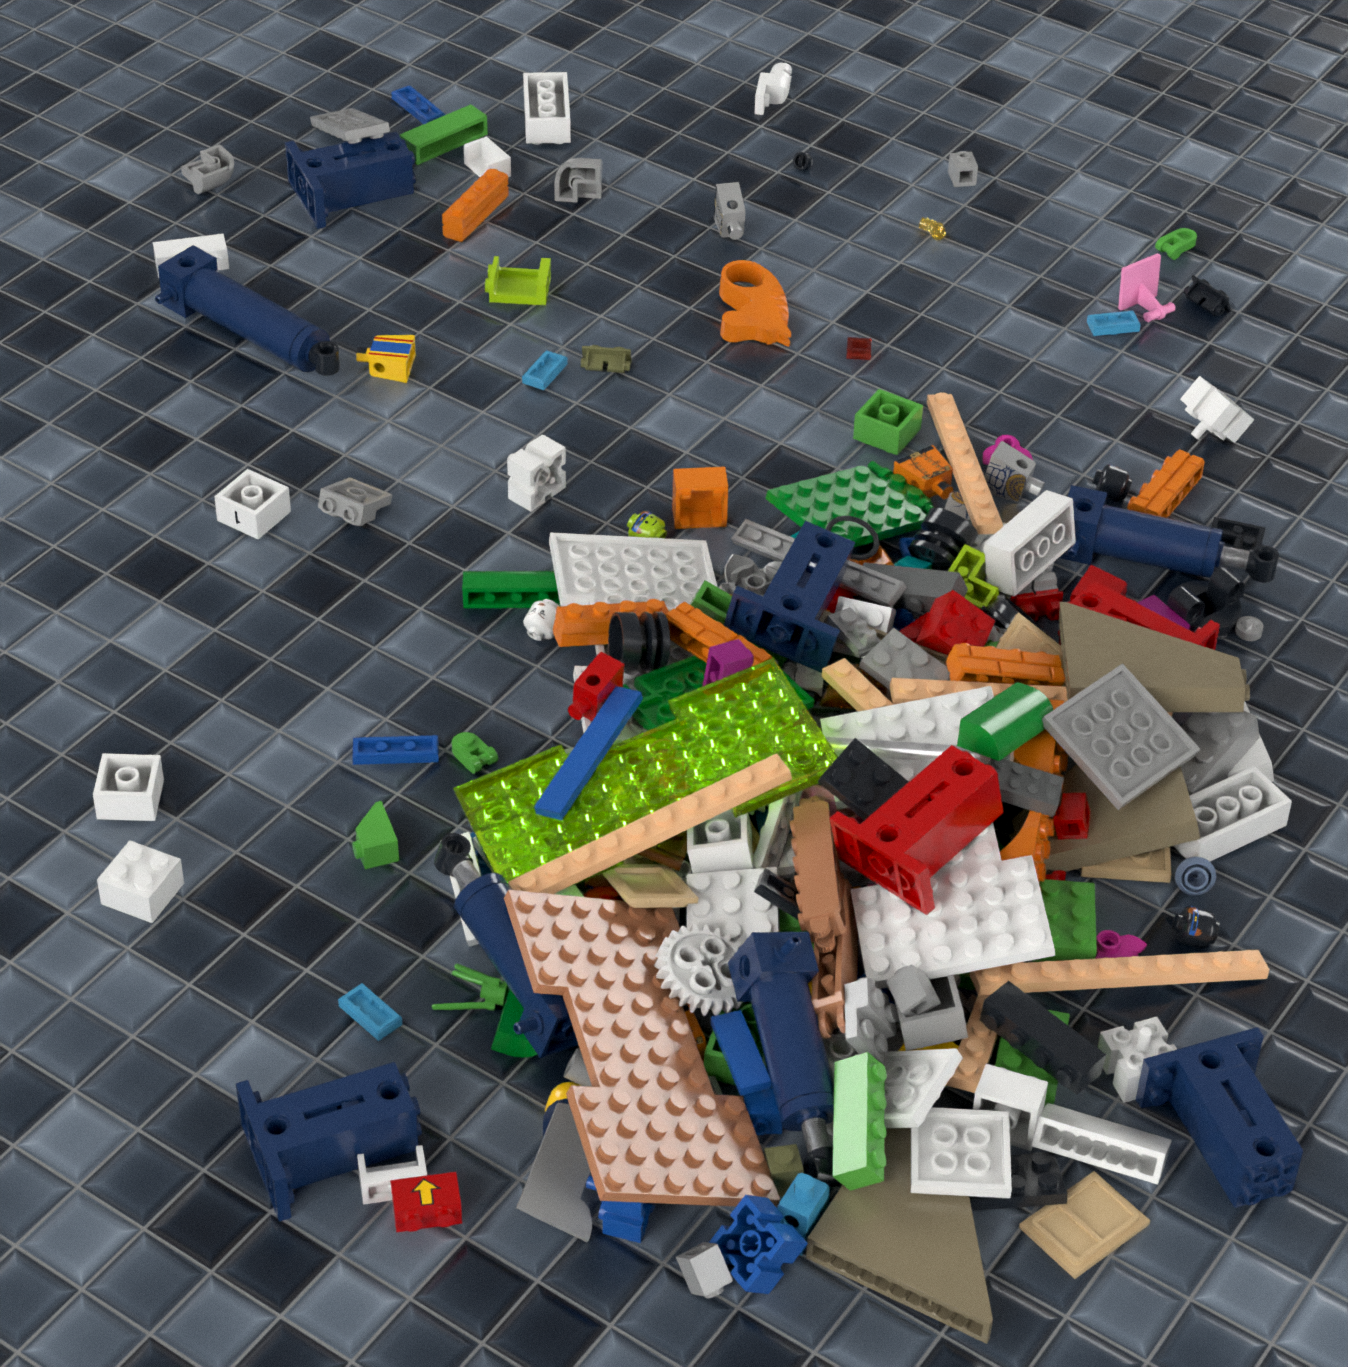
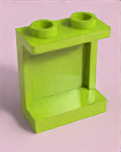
M494 256L493 264L488 265V278L485 279V292L489 293V302L546 305L551 281V258H541L539 269L500 267L499 256Z

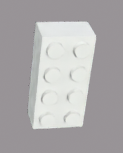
M567 72L523 73L526 143L536 145L542 143H571Z
M1046 490L984 543L983 548L987 583L997 587L999 592L1015 596L1074 545L1076 540L1073 499Z
M1253 766L1190 795L1201 839L1174 845V847L1186 859L1202 857L1208 861L1215 860L1286 826L1292 801L1261 771Z

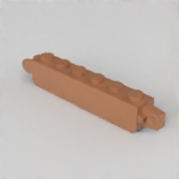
M816 795L808 799H801L799 806L793 807L794 820H790V828L794 838H791V843L795 854L793 857L794 868L798 874L794 875V879L799 893L796 894L798 908L802 912L798 913L801 931L809 932L811 943L816 942L820 953H828L834 950L833 948L836 945L835 937L842 935L847 930L840 861L837 856L829 819L831 817L828 802L819 801Z
M841 873L847 930L842 935L835 937L836 945L831 952L820 953L816 942H814V954L819 972L812 979L811 1001L818 1015V1027L823 1039L831 1038L835 1028H839L841 1033H845L844 984L857 981L859 934L851 889L854 888L848 879H844L843 873Z

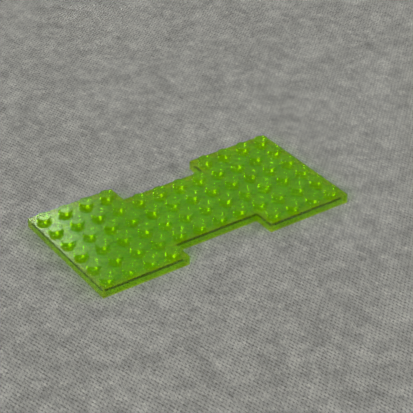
M774 658L668 700L670 710L676 719L612 745L562 820L538 815L534 809V806L568 757L561 744L453 788L493 873L501 874L508 883L529 871L776 753L791 771L792 780L731 808L730 810L735 818L818 784L817 781L838 756ZM621 861L609 868H606L582 881H585L589 878H592L606 871L614 869L618 866H621L624 864V861Z

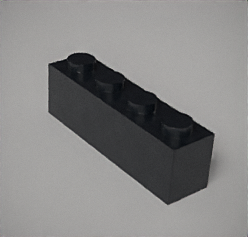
M1007 981L984 1000L980 1021L988 1029L1005 1039L1014 1049H1018L1031 1059L1037 1067L1044 1069L1057 1079L1062 1086L1067 1087L1076 1095L1101 1075L1106 1054L1010 981Z

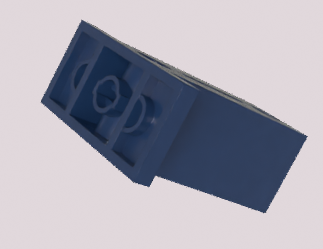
M397 132L383 134V137L376 139L364 138L358 143L346 142L304 152L301 148L297 147L294 141L285 142L288 182L317 229L326 227L325 218L328 217L329 212L414 193L413 184H416V177L412 165L415 164V157L413 152L408 150L405 140L401 139Z
M805 521L764 596H760L740 586L736 587L731 598L724 626L737 635L743 636L753 644L822 673V668L827 667L840 630L820 622L819 619L824 610H827L843 580L855 542Z
M1258 1027L1143 1059L1136 1094V1101L1141 1109L1159 1106L1167 1101L1171 1102L1234 1208L1243 1205H1254L1261 1200L1274 1196L1281 1197L1293 1191L1303 1154V1149L1255 1076L1264 1038Z
M395 1062L262 1102L259 1091H252L248 1080L236 1083L241 1126L279 1222L292 1218L290 1204L295 1203L292 1189L358 1169L357 1154L364 1153L365 1166H369L416 1151L418 1136L422 1135L421 1126L416 1117L421 1114L417 1098L415 1096L410 1097L408 1093L410 1086L405 1073H399Z

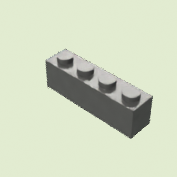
M873 563L863 564L867 568L904 582L907 588L894 604L893 609L902 608L914 612H930L936 598L952 590L965 597L968 591L959 572ZM856 594L859 601L884 606L882 604H879L875 601H872L870 599H867Z

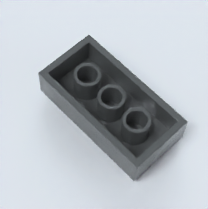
M990 759L989 765L998 773L1002 802L1051 817L1054 816L1059 804L1064 777L1005 759L1000 761Z

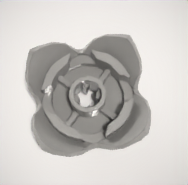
M732 553L725 565L724 577L726 583H722L719 588L733 595L736 587L740 586L760 596H764L782 561L770 562L760 569L750 558Z

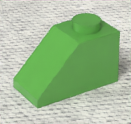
M382 801L375 802L356 827V841L352 842L355 858H361L365 869L399 861L397 837Z

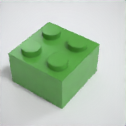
M878 389L855 414L853 439L898 455L921 430L923 405Z

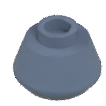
M1190 857L1182 861L1177 867L1175 880L1180 890L1193 896L1202 895L1213 887L1216 880V871L1212 863L1207 859Z

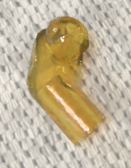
M924 217L921 218L919 228L929 231L935 240H942L945 237L946 230L943 223Z

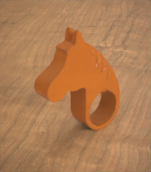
M737 260L726 264L721 272L719 295L725 303L737 311H727L722 315L721 337L728 342L756 340L767 345L778 342L789 347L791 331L787 327L789 317L788 305L783 288L777 278L769 270L752 261ZM734 282H747V283L753 284V285H755V286H753V287H742V286L735 285V284H733V283H734Z

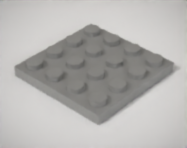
M1123 663L1042 718L1044 728L1117 810H1120L1197 755L1201 750Z

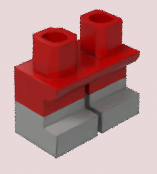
M1054 572L1039 574L1015 596L1004 593V596L1014 602L1035 621L1038 620L1039 616L1047 615L1051 621L1059 620L1063 591L1058 590L1056 585L1057 577Z

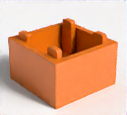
M725 467L673 469L672 511L675 529L727 527L728 481Z

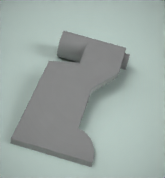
M577 1048L566 1067L564 1077L581 1086L592 1087L581 1051ZM557 1103L516 1209L588 1242L592 1231V1217L588 1206L580 1198L590 1174V1168L569 1104Z

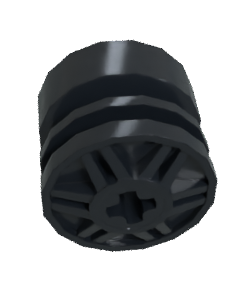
M933 507L929 509L921 523L922 531H917L914 536L915 540H912L908 550L914 558L932 563V570L948 571L963 546L966 544L972 547L978 532L971 523L956 513L943 508Z
M662 611L652 614L643 612L638 620L634 612L613 613L608 630L609 656L624 663V671H635L639 663L644 671H649L652 668L657 670L667 666L670 655V630L666 615Z

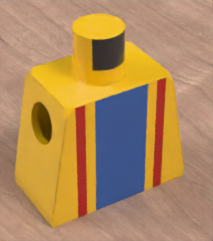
M377 335L374 337L371 348H357L356 360L357 362L369 363V374L371 376L407 383L416 356L415 335Z

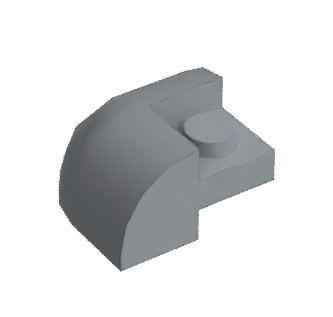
M221 145L200 151L201 160L181 166L182 175L193 184L195 193L200 194L222 186L231 178L234 170V158Z
M573 158L563 163L555 177V201L578 202V197L601 199L602 159Z

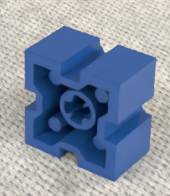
M590 1175L586 1182V1188L596 1190L593 1177ZM602 1201L598 1218L603 1220V1234L641 1243L649 1222V1215L653 1212L656 1203Z
M745 1195L730 1214L735 1221L731 1226L722 1225L709 1243L718 1244L725 1263L735 1266L730 1274L746 1292L769 1294L784 1275L780 1268L783 1263L792 1264L808 1243L792 1225L780 1223L784 1216L769 1198Z

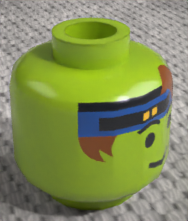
M643 511L639 515L633 514L627 523V527H629L628 537L665 538L667 535L664 521L649 511Z

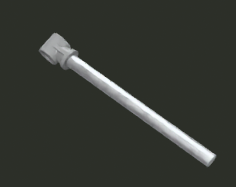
M769 721L760 724L751 752L760 761L776 753L779 756L787 755L788 758H796L798 753L840 755L853 739L799 735L797 729L785 731L780 724ZM858 739L878 757L887 759L933 762L951 746L946 744ZM953 745L962 751L969 752L980 762L989 764L991 758ZM1014 751L1003 759L1013 762Z

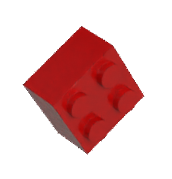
M952 590L934 600L916 643L946 655L950 654L955 644L968 643L970 646L984 647L995 620L955 590Z

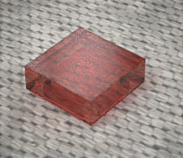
M848 337L846 359L871 360L872 339Z

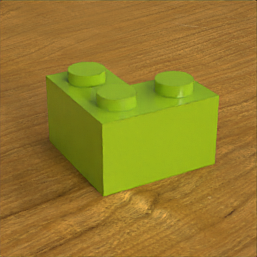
M965 544L948 571L961 574L968 588L964 598L981 609L983 605L987 607L998 598L999 590L997 587L983 581L987 576L985 572V554Z

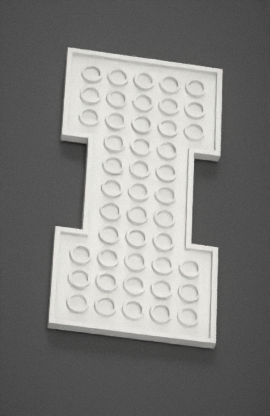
M550 533L549 545L560 606H567L571 603L594 605L596 602L613 604L621 603L624 600L647 602L649 599L664 601L668 611H671L684 601L690 604L704 580L717 587L707 543L704 540ZM670 640V655L667 665L694 656ZM608 644L595 645L597 655L600 652L609 655ZM639 663L635 671H624L623 684H626L631 690L638 691L634 687L635 677L654 671V669L644 671ZM588 666L574 667V683ZM631 716L611 748L627 750H671L666 744L660 745L633 716ZM582 717L583 732H585L592 721ZM751 733L721 746L725 750H730V745H734L736 750H740L742 746H745L746 751L751 752L755 734ZM685 738V743H686L693 751H698V750ZM716 747L713 750L718 752L719 747Z
M987 686L820 719L823 737L957 745L961 718L992 699L994 695L992 687ZM827 755L829 767L839 755ZM881 758L908 781H911L932 762ZM834 796L837 810L849 808ZM993 822L930 878L935 909L928 915L920 912L880 885L851 889L865 974L867 978L875 981V987L879 989L887 988L886 981L895 976L894 974L898 969L910 966L911 964L923 970L929 979L1055 956L1054 944L1033 857L1030 855L1002 861Z

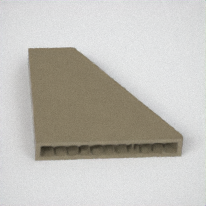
M1060 602L1059 631L1067 700L1123 663L1166 712H1244V701H1249L1250 687L1249 684H1246V669H1241L1239 658L1074 604Z
M1076 764L1063 775L1062 793H1086L1091 812L1088 839L1058 840L1056 830H1054L1053 837H1048V841H1050L1049 859H1044L1043 864H1046V875L1057 870L1067 872L1201 839L1181 766L1120 810H1117ZM1062 793L1060 795L1059 805H1061ZM1023 809L1012 819L1014 831L1009 832L1011 841L1023 827L1028 817V809Z
M886 1128L887 1133L884 1138V1153L886 1156L884 1181L851 1191L842 1185L808 1236L806 1258L987 1344L990 1339L993 1317L969 1196L911 1193V1128Z

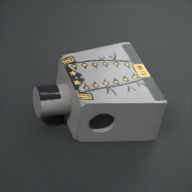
M739 182L716 184L713 217L721 237H730L734 240L739 239L744 234L746 215ZM728 202H730L731 209L727 207Z

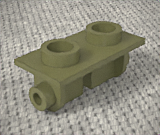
M598 345L582 346L583 358H581V368L603 371V364L606 363L608 364L607 372L625 373V371H630V364L632 363L631 349L623 347L605 348Z

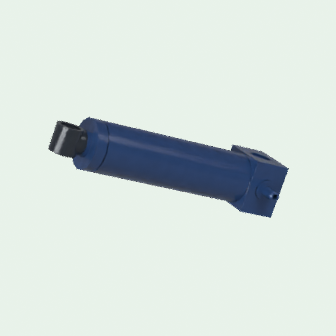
M192 245L158 265L161 293L155 296V301L158 304H162L184 318L198 312L302 372L316 370L320 375L330 376L340 370L338 345L330 341L329 334L325 330L218 272L217 258Z

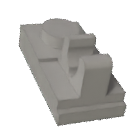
M851 607L828 616L826 624L840 630L838 637L858 658L866 656L881 641L876 636V631L874 629L870 630L867 627V621L862 620Z

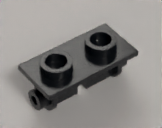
M1192 275L1193 285L1187 286L1183 291L1187 299L1197 305L1205 300L1201 307L1213 316H1221L1225 310L1229 313L1231 312L1229 297L1224 291H1218L1205 279L1200 280Z

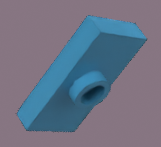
M1134 311L1087 316V324L1093 336L1140 331L1141 324Z
M546 350L522 376V383L545 390L568 364V358Z
M363 983L338 999L339 1007L378 1041L403 1025L402 1017Z

